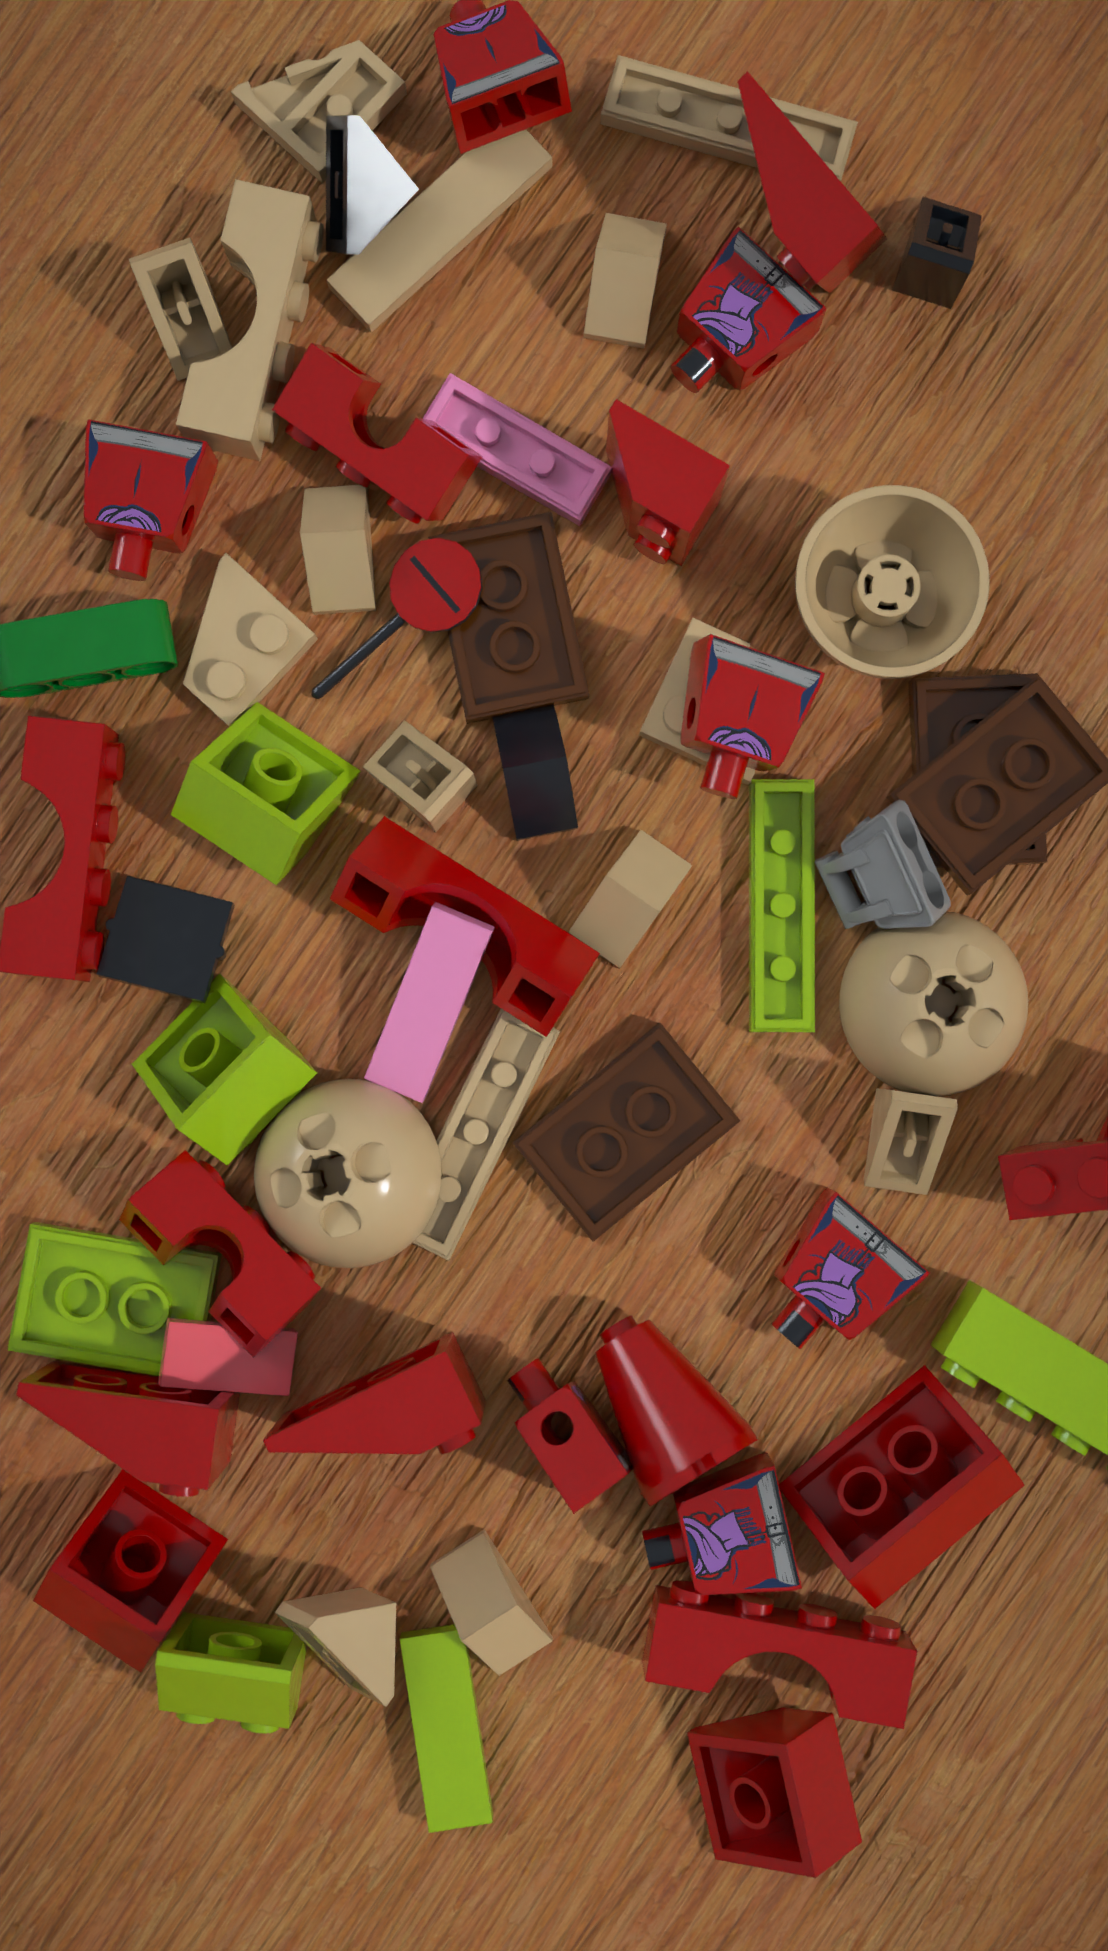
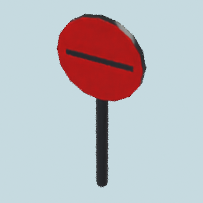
M443 538L421 540L406 549L395 563L389 582L391 601L398 613L316 685L311 692L313 698L320 699L406 622L415 629L430 633L449 631L465 622L478 606L483 589L481 570L473 555L459 543Z

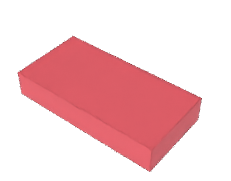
M167 1318L158 1383L160 1387L289 1396L298 1332L294 1328H284L253 1358L219 1322Z

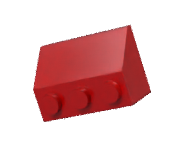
M926 1365L922 1366L779 1484V1488L848 1582L874 1609L1025 1486L1003 1453Z

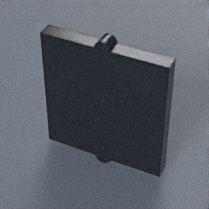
M127 876L114 919L107 920L105 924L109 930V935L96 974L102 978L205 1004L218 960H223L226 957L223 943L235 907L234 903Z

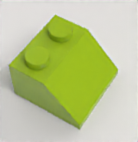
M256 702L190 762L171 815L277 885L308 853L356 782L361 771Z
M221 974L212 981L206 1003L192 1001L132 1063V1066L177 1130L227 1166L246 1146L255 1140L264 1127L317 1074L293 1043Z
M183 1612L157 1651L155 1668L159 1710L175 1712L179 1720L192 1724H207L217 1718L240 1722V1726L243 1729L254 1733H273L278 1731L279 1728L289 1729L298 1708L307 1645L290 1627Z

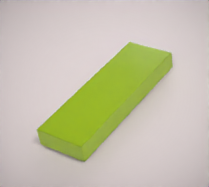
M454 1624L401 1632L400 1645L428 1831L433 1833L493 1823V1808L468 1647L461 1641Z

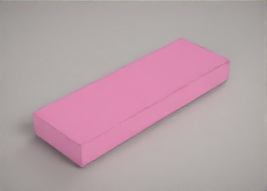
M451 373L423 419L433 420L483 457L477 467L578 526H581L612 473V467Z
M435 902L432 905L364 1079L423 1103L494 931V926Z

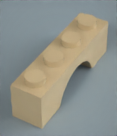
M235 179L221 243L230 265L248 278L255 286L257 291L256 312L249 330L232 349L213 359L190 364L176 426L183 437L207 441L214 451L261 461L265 442L273 443L276 438L280 415L275 413L272 408L275 405L279 381L287 383L292 373L295 356L294 344L289 343L294 321L302 322L304 320L309 300V285L303 283L308 261L317 262L323 242V224L316 220L310 196Z

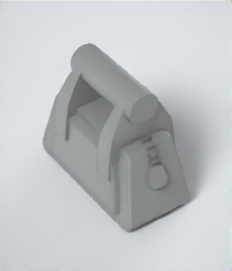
M902 800L893 802L872 819L868 816L859 823L852 832L846 835L841 844L842 852L840 854L838 851H835L815 861L845 929L869 921H874L879 928L883 929L929 927L940 919L951 906L950 898L906 802ZM851 869L865 901H860L847 870Z

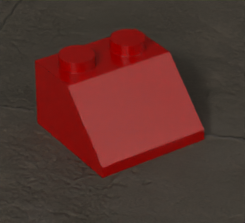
M615 399L609 410L606 454L609 465L612 467V477L627 534L635 539L634 547L647 558L660 564H666L669 559L682 566L720 502L730 465Z
M122 1469L49 1568L33 1601L141 1673L228 1539Z
M782 1707L698 1726L687 1732L715 1860L816 1878L862 1843L833 1713Z

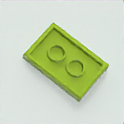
M39 1222L31 1223L8 1351L159 1376L167 1318L211 1320L209 1310L214 1303L222 1254L185 1248L163 1266L138 1239Z

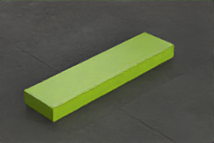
M752 779L749 784V1032H815L814 779Z

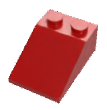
M747 71L737 82L773 231L785 246L777 255V258L800 285H804L808 290H811L818 284L824 290L831 293L887 240V237Z
M451 1332L283 1414L263 1439V1442L269 1453L422 1454L437 1447L442 1455L464 1446L476 1437L473 1428L481 1425L486 1399L454 1333Z
M59 1361L50 1362L18 1382L17 1397L138 1480L158 1483L161 1493L178 1497L196 1496L199 1494L200 1489L208 1490L231 1462L240 1392L160 1387L158 1383L159 1376Z

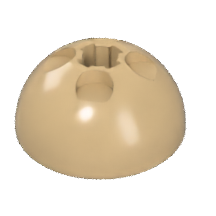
M883 485L870 487L852 493L836 502L819 517L809 531L800 550L796 566V601L803 623L811 638L836 663L848 670L869 677L883 679L911 677L930 671L948 661L973 636L982 620L988 601V562L984 548L973 527L956 508L945 500L927 491L909 486ZM870 579V594H867V580ZM879 604H880V605H883V606H892V605H894V606H895V610H892V608H891V609H881V608H878V605H879Z
M946 911L940 919L929 927L890 929L878 927L860 943L851 956L842 978L839 994L840 1019L844 1034L852 1051L862 1065L879 1080L903 1092L936 1097L967 1091L984 1083L994 1076L1011 1058L1020 1043L1026 1026L1028 991L1025 977L1017 958L999 935L969 916ZM942 979L945 980L944 984L951 986L956 992L953 993L948 987L941 985ZM956 1006H959L955 1015L951 1017L952 1022L950 1023L947 1017L954 1012Z
M338 1079L323 1082L296 1095L267 1125L260 1139L254 1163V1186L261 1212L272 1231L286 1246L300 1256L315 1263L336 1268H359L374 1265L392 1258L407 1248L429 1222L435 1210L441 1187L442 1168L440 1153L435 1136L423 1115L401 1094L362 1079ZM334 1155H342V1156L334 1157L333 1159L331 1158V1156H334ZM320 1170H324V1178L328 1185L326 1188H324L321 1180Z

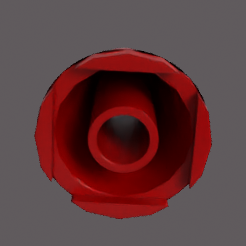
M631 1315L612 1325L599 1335L605 1345L597 1350L595 1355L640 1494L644 1496L649 1507L758 1440L752 1426L651 1320L637 1324Z

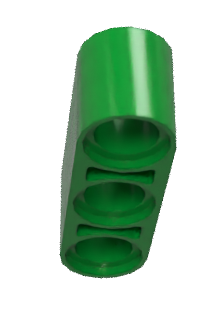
M133 600L0 624V697L23 698L160 674L178 667L168 605L164 600Z

